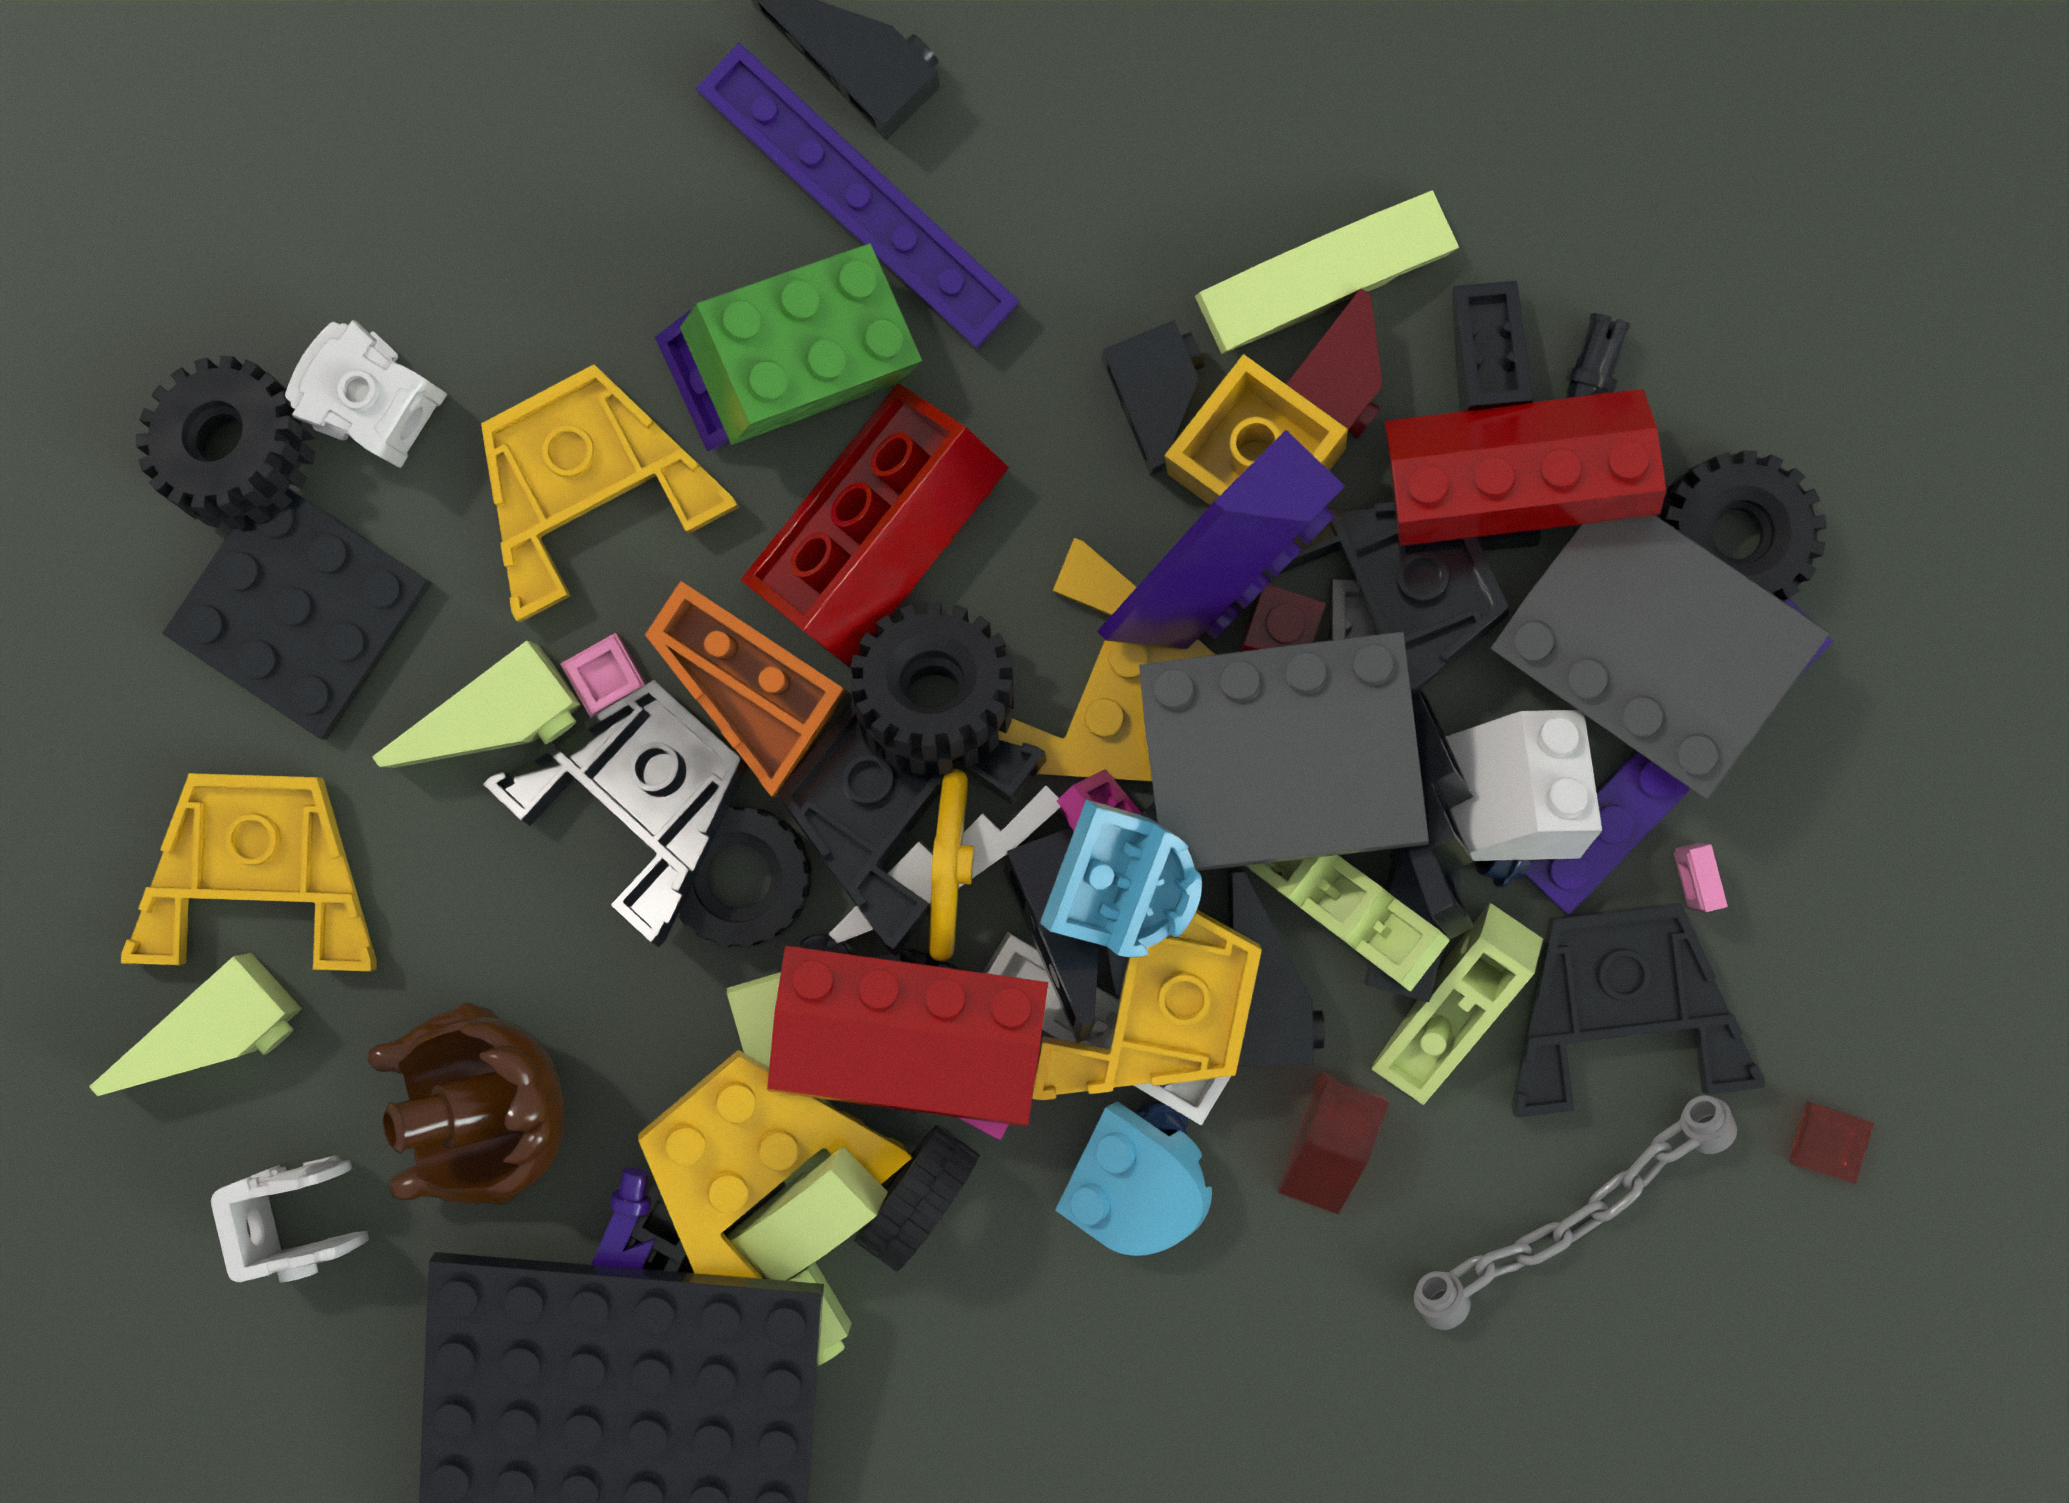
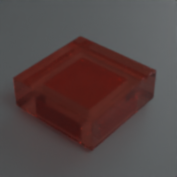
M1807 1101L1789 1162L1856 1184L1874 1122Z

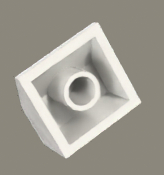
M1519 711L1446 736L1473 795L1472 798L1450 808L1473 861L1581 858L1601 833L1602 826L1585 714L1581 711Z

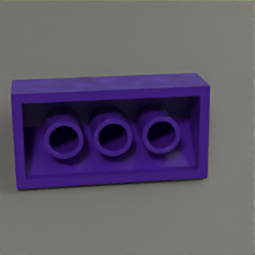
M1285 430L1210 505L1097 632L1106 641L1188 649L1205 631L1215 640L1241 613L1232 603L1236 601L1245 609L1271 582L1263 571L1266 569L1272 576L1276 577L1299 554L1302 548L1294 539L1298 536L1308 545L1335 517L1326 505L1345 486Z

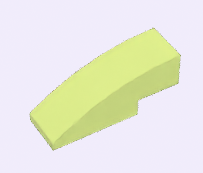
M842 1146L809 1174L805 1171L802 1172L728 1233L726 1237L759 1272L762 1279L785 1281L819 1260L874 1219L888 1191Z

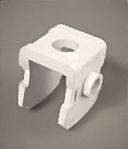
M352 320L349 325L345 323L339 325L331 322L313 340L293 372L285 397L291 402V407L295 409L292 414L294 418L311 424L316 431L340 440H347L350 435L365 449L401 468L408 458L407 452L436 406L442 404L447 393L414 371L397 364L398 354L374 331L369 334L357 321Z
M338 1155L304 1162L303 1166L291 1170H286V1167H280L279 1164L215 1191L211 1198V1206L230 1279L235 1282H243L268 1276L276 1272L279 1283L301 1279L318 1273L316 1263L338 1258L369 1241L368 1232L362 1231L281 1250L268 1195L301 1189L342 1175L352 1169L351 1161H343ZM247 1221L250 1227L251 1239L247 1231Z

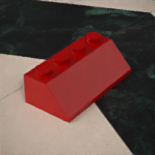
M897 383L740 580L850 667L853 655L861 654L859 642L866 632L875 637L878 632L876 622L886 615L890 617L901 602L910 595L917 582L941 552L950 545L957 532L981 502L990 495L994 486L1009 467L966 426Z
M1644 389L1385 421L1400 546L1660 515L1666 494V484L1658 429Z
M785 946L774 1012L767 1090L1028 1127L1048 982Z

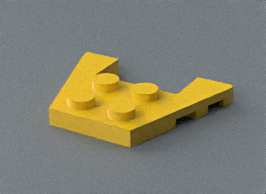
M595 364L481 423L493 501L497 505L502 536L500 544L504 566L507 567L511 612L515 620L520 623L571 596L542 541V536L627 491L657 477L688 534L739 508L736 500Z
M1074 538L1054 586L1053 593L1111 616L1136 589V586L1085 542ZM1198 639L1188 649L1104 640L1065 738L1057 737L1011 718V724L1007 733L998 730L999 740L1019 746L1027 743L1045 751L1047 761L1037 774L1090 777L1106 769L1113 779L1152 781L1145 732L1139 664L1216 654Z
M189 773L160 850L163 851L152 884L150 887H146L138 910H141L134 932L131 939L126 940L121 953V963L186 964L189 898L313 902L315 903L313 970H377V959L324 779L322 777Z
M1196 910L1190 924L1180 936L1173 937L1168 935L1159 943L1148 947V955L1128 957L1109 1048L1042 1037L1032 1099H1056L1057 1095L1084 1091H1088L1089 1094L1113 1091L1115 1087L1152 1083L1153 1086L1235 1076L1262 951L1260 944L1203 912Z
M740 1050L732 1054L638 1134V1141L694 1274L762 1279L760 1273L724 1235L723 1231L822 1148H826L832 1155L844 1146L880 1184L885 1182L912 1159L910 1151L901 1142L892 1137H885L864 1125V1122L845 1110L840 1111L819 1098L768 1091L769 1067Z

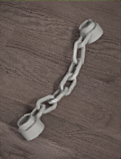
M1703 1095L1693 1098L1685 1106L1680 1120L1659 1133L1653 1139L1651 1146L1641 1154L1627 1171H1622L1615 1175L1590 1197L1587 1205L1563 1221L1546 1224L1521 1237L1513 1245L1491 1251L1484 1256L1479 1255L1469 1258L1450 1272L1434 1271L1424 1275L1419 1280L1414 1292L1415 1306L1424 1321L1432 1328L1438 1330H1448L1458 1326L1469 1314L1471 1307L1470 1296L1488 1285L1494 1277L1516 1271L1525 1265L1539 1264L1567 1249L1572 1242L1599 1226L1603 1221L1611 1220L1641 1195L1643 1187L1648 1185L1668 1162L1681 1158L1693 1149L1704 1154H1715L1727 1149L1734 1142L1737 1135V1124L1729 1106L1723 1100L1712 1096ZM1707 1116H1714L1708 1122L1698 1123V1121ZM1683 1130L1687 1142L1672 1150V1146L1665 1141ZM1654 1156L1657 1160L1641 1177L1638 1173ZM1623 1182L1624 1187L1631 1190V1192L1608 1209V1206L1600 1200ZM1589 1214L1593 1217L1571 1232V1226ZM1553 1232L1554 1241L1557 1243L1532 1255V1248L1528 1244ZM1514 1255L1515 1261L1495 1267L1493 1261ZM1475 1267L1476 1274L1480 1278L1464 1288L1458 1277ZM1446 1290V1293L1441 1298L1431 1300L1435 1294Z

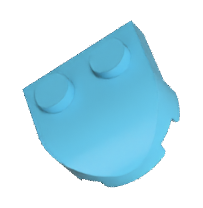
M1086 799L1040 923L1050 932L1107 946L1119 956H1145L1149 954L1148 947L1159 943L1168 935L1173 937L1180 936L1190 924L1200 902L1202 878L1200 873L1194 868L1192 857L1188 851L1189 846L1166 828L1145 816Z
M1116 1101L1105 1107L1055 1211L1115 1252L1132 1256L1150 1255L1176 1245L1199 1228L1210 1208L1212 1187L1205 1186L1203 1172L1198 1163L1202 1158L1201 1151L1184 1132L1179 1130L1171 1136H1167Z

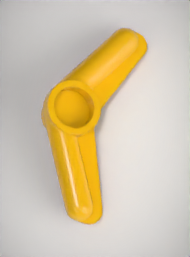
M953 769V773L945 774L942 780L932 857L928 950L930 956L940 962L949 960L954 954L959 884L971 885L973 875L974 846L962 845L968 778L959 769Z

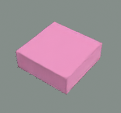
M618 633L610 635L560 663L590 718L647 684Z
M1694 843L1675 848L1673 854L1687 907L1701 912L1728 907L1712 845Z

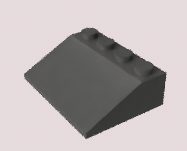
M1654 515L1582 524L1526 596L1490 649L1699 795L1708 799L1828 638L1830 632Z
M1404 632L1139 664L1145 732L1158 824L1179 837L1189 846L1188 851L1196 871L1429 845Z

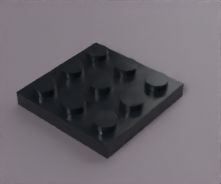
M289 487L285 494L292 502L283 510L272 503L266 507L271 517L270 519L258 524L246 515L245 528L232 529L162 634L319 739L327 740L432 582Z

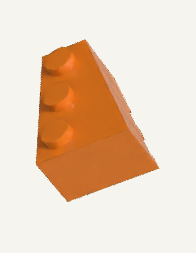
M682 581L679 582L645 634L691 695L715 722L723 736L758 777L759 782L771 797H779L778 792L800 766L849 692Z

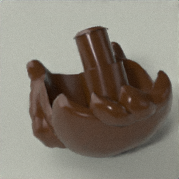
M463 1003L448 1012L433 1016L426 1022L414 1027L408 1034L398 1040L376 1045L369 1050L367 1054L368 1063L375 1070L403 1074L409 1098L408 1101L395 1104L389 1102L383 1114V1129L389 1145L399 1154H402L404 1150L413 1148L416 1162L415 1166L409 1167L391 1178L389 1189L394 1198L414 1200L425 1196L439 1198L447 1202L505 1205L520 1192L539 1180L553 1163L562 1142L565 1124V1109L560 1080L552 1058L545 1048L519 1026L500 1020L488 1008L478 1007L472 1003Z

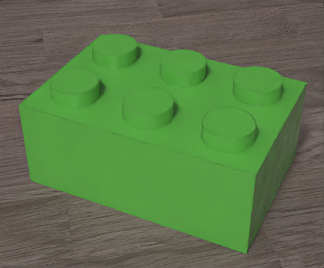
M871 243L696 303L680 326L731 445L901 383L922 362Z

